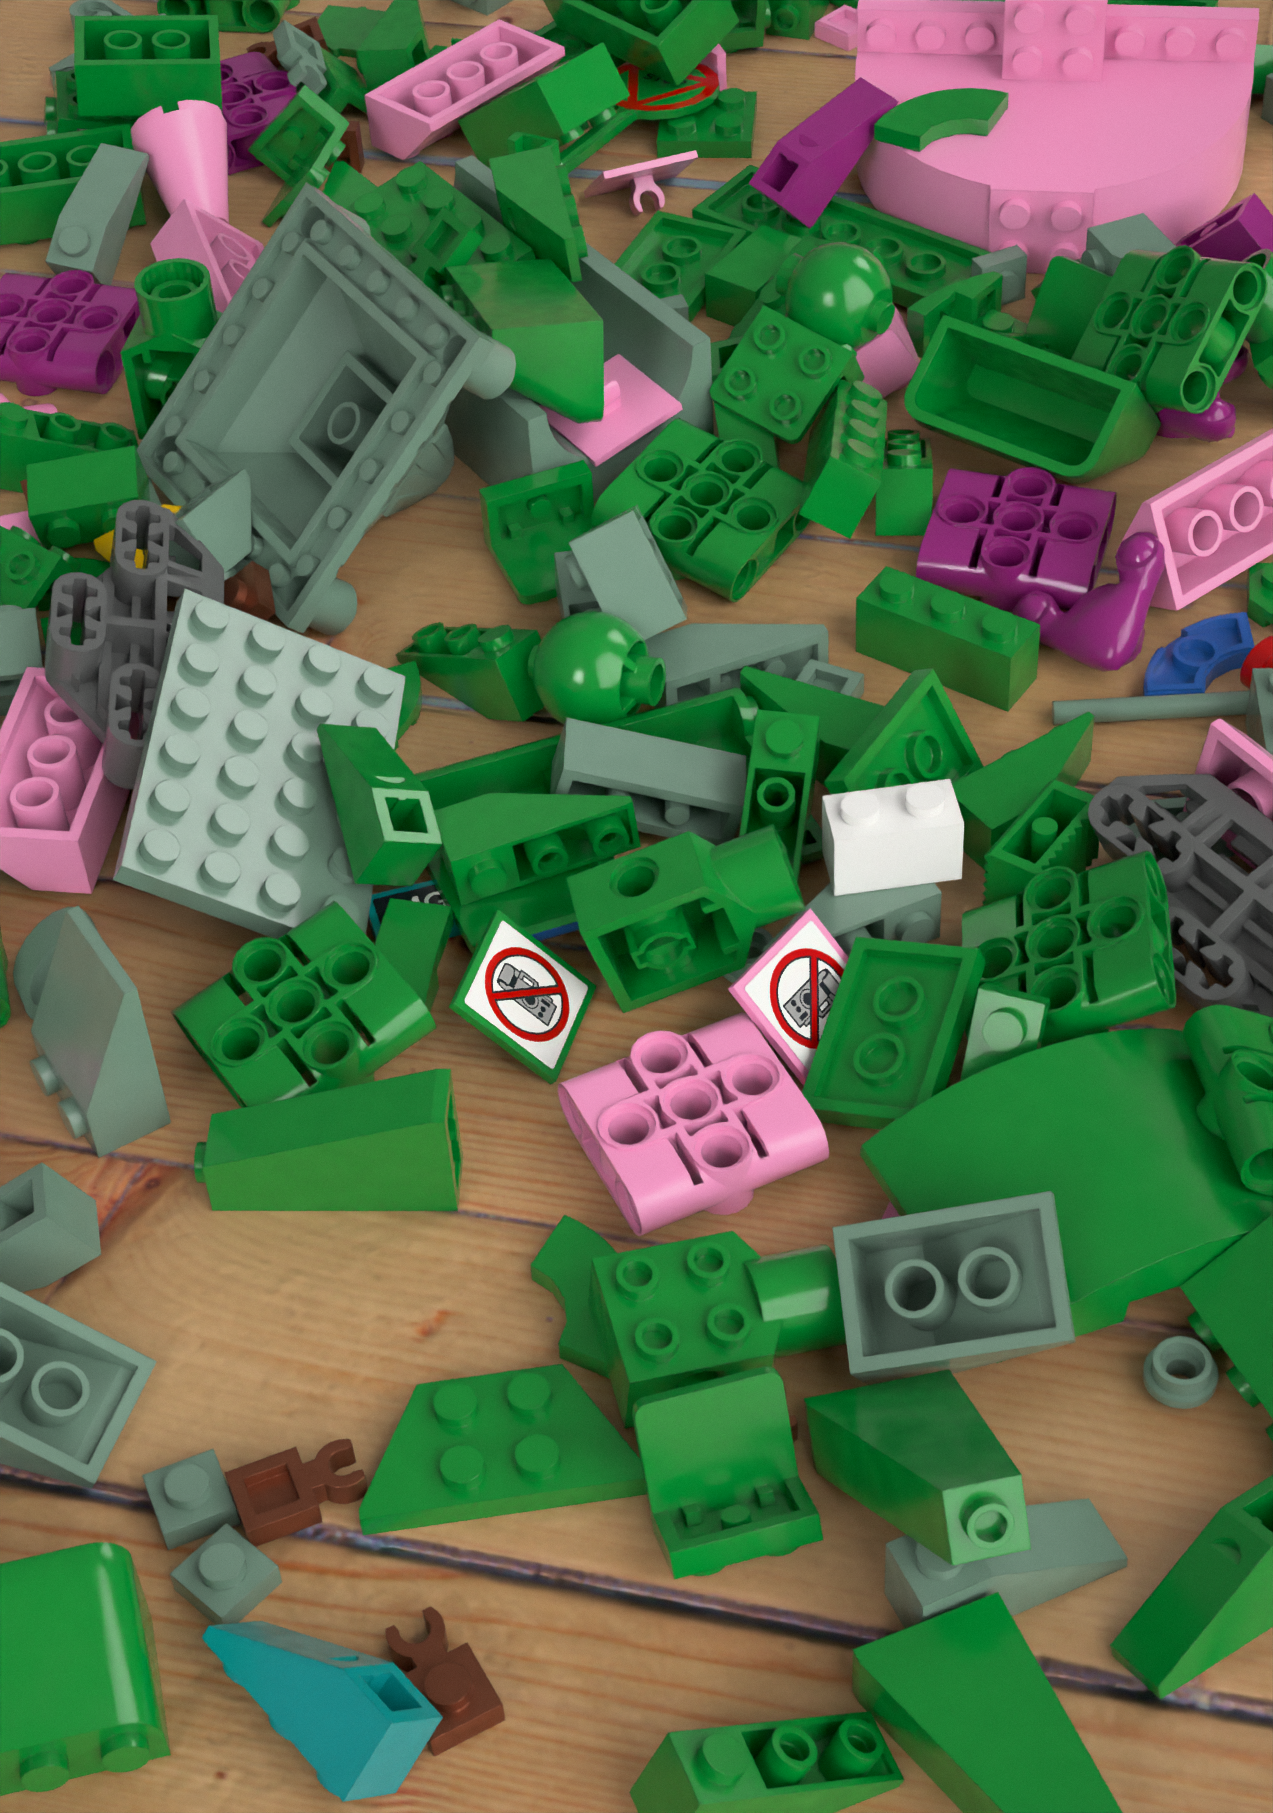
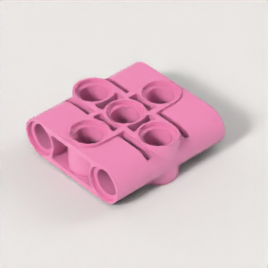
M743 1012L682 1036L670 1031L647 1033L638 1038L634 1043L630 1056L558 1084L560 1104L572 1132L627 1223L637 1236H642L703 1210L718 1215L737 1213L748 1206L753 1198L754 1189L818 1164L829 1157L826 1134L815 1111L753 1021Z

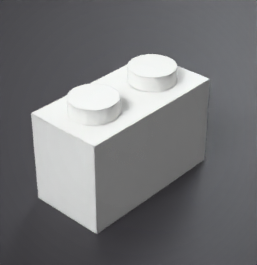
M950 779L822 796V852L834 896L962 879L964 821Z

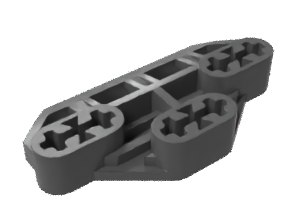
M146 500L128 501L119 507L116 514L110 568L97 578L82 572H70L61 575L55 580L52 587L46 639V681L103 744L102 768L106 778L118 787L134 789L174 612L167 611V596L180 597L184 589L224 604V568L200 540H195L175 523L178 518L170 509L163 508L154 502ZM169 540L176 542L200 561L198 570L176 563V556L169 555ZM136 549L143 550L144 560L142 569L136 568L134 561ZM72 622L81 623L80 645L71 644ZM131 712L138 714L137 740L130 738Z
M1211 774L1116 777L1108 786L1095 794L1088 809L1090 824L1103 849L1113 860L1145 850L1150 851L1159 865L1166 885L1172 944L1180 946L1184 943L1194 962L1203 969L1207 966L1209 973L1220 983L1225 985L1231 983L1226 988L1217 983L1210 987L1203 971L1192 961L1189 960L1187 963L1183 954L1172 946L1176 993L1198 1011L1204 1007L1217 1004L1228 1005L1273 1017V821ZM1180 790L1182 794L1190 799L1186 801V810L1189 816L1180 821L1156 801H1151L1145 795ZM1135 822L1142 838L1138 836L1136 839L1133 831L1126 825L1130 826ZM1228 829L1237 835L1230 842L1232 848L1257 867L1250 874L1222 852L1218 855L1210 849ZM1156 844L1160 853L1167 858L1158 861L1151 845L1154 847Z

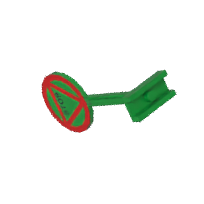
M631 63L617 68L630 96L613 105L617 112L615 116L590 129L561 153L559 150V140L516 131L506 139L508 155L550 146L555 166L565 164L569 174L637 119L658 120L677 118L696 113L711 105L720 94L718 74L708 66L699 63L678 86H675Z

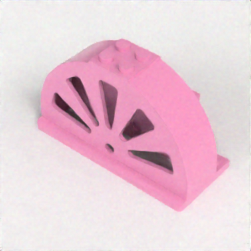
M859 0L857 7L855 81L860 77L895 98L898 101L897 105L927 93L957 88H980L1009 93L1008 108L988 136L956 134L935 140L920 152L880 142L873 138L856 163L862 187L871 203L879 212L990 252L1018 245L1027 254L1026 273L1046 274L1048 265L1055 256H1066L1073 260L1082 258L1083 252L1086 251L1087 228L1142 213L1176 245L1185 235L1216 217L1228 204L1238 186L1245 153L1254 76L1259 8L1107 4V0H1005V2Z

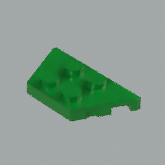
M556 1364L417 1384L358 1510L362 1534L370 1535L647 1495L640 1458L564 1365Z

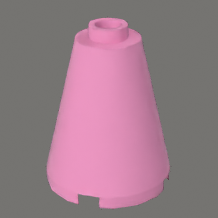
M184 100L177 102L179 110L164 114L162 106L138 118L131 128L132 146L135 151L144 152L149 155L150 158L146 172L170 216L182 200L186 199L229 224L227 123L221 109L217 105L206 101Z

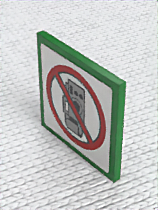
M497 910L492 914L449 1008L551 1085L557 1081L597 986L504 913Z

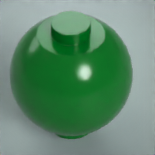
M844 242L828 243L812 249L804 257L792 254L783 262L777 274L775 289L778 294L785 297V308L788 318L838 345L848 344L854 350L872 341L878 334H883L893 320L895 307L892 304L893 291L889 275L882 263L871 252L855 244Z
M586 611L570 615L556 623L545 634L540 644L532 648L528 660V675L534 681L535 690L542 705L562 724H565L566 718L602 724L636 714L641 704L657 705L665 687L666 666L662 658L649 656L648 647L644 639L628 622L609 613Z

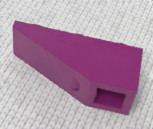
M860 77L778 140L748 184L777 207L811 229L873 140L874 124L889 110L896 107L898 101Z

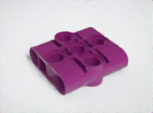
M249 52L220 61L222 112L227 123L228 175L264 165L248 149L256 137L297 93V88L288 80V72L278 70L270 59L260 52Z
M82 270L64 271L53 278L17 273L4 274L0 279V380L15 382L18 391L28 396L47 395L58 388L106 394L124 370L120 352L140 316L135 288L94 283L93 276Z
M1035 467L1016 469L1009 473L1008 476L950 468L920 546L916 577L959 594L979 596L980 602L1010 613L1013 612L1021 597L1035 590L1052 596L1060 609L1070 610L1082 595L1095 589L1113 528L1117 492L1057 484L1050 473Z

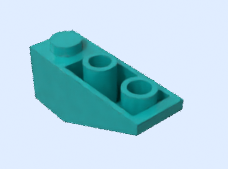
M264 1621L209 1625L202 1636L203 1641L223 1662L222 1666L226 1675L248 1691L268 1714L269 1723L279 1735L294 1744L316 1770V1776L321 1785L332 1794L338 1796L343 1802L396 1793L443 1718L393 1662Z

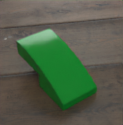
M993 271L962 279L932 292L907 308V330L917 356L922 359L943 315L973 324L991 309L1001 312L1003 275Z
M390 898L375 946L412 987L428 1011L431 1012L439 990L437 969L454 925L452 906Z

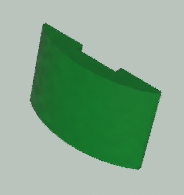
M1142 1028L1116 1030L1054 1043L1021 1054L982 1070L925 1100L861 1145L860 1156L900 1216L1052 1191L1056 1205L1075 1337L1123 1322L1130 1302L1181 1286L1273 1214V1196L1257 1193L1246 1188L1239 1177L1225 1140L1211 1133L1197 1116L1196 1107L1204 1096L1205 1091L1183 1040V1032L1175 1029Z

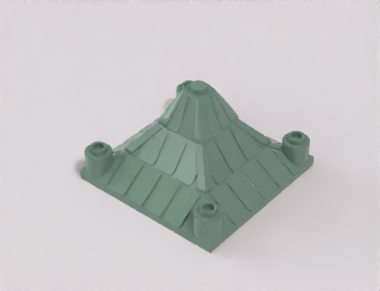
M305 183L141 441L137 452L146 474L176 506H184L207 486L245 468L251 478V552L234 566L235 570L238 573L253 561L269 571L275 614L288 628L304 633L307 627L326 635H337L344 631L355 618L358 603L357 594L353 586L344 580L336 578L338 569L346 563L359 541L382 516L388 517L407 509L436 492L446 481L454 465L453 440L448 426L444 423L451 402L461 388L484 400L500 396L514 379L516 369L515 355L511 348L476 330L382 245L377 243L371 237L370 227L366 220L334 203L321 190Z

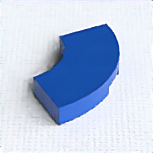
M1247 612L1214 616L1191 624L1182 629L1180 637L1165 648H1158L1149 661L1145 672L1143 696L1205 693L1214 679L1231 670L1240 669L1249 652L1255 647Z

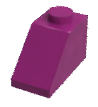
M1253 193L1185 235L1175 246H1189L1202 257L1243 261L1261 249H1269L1273 253V215L1258 196Z

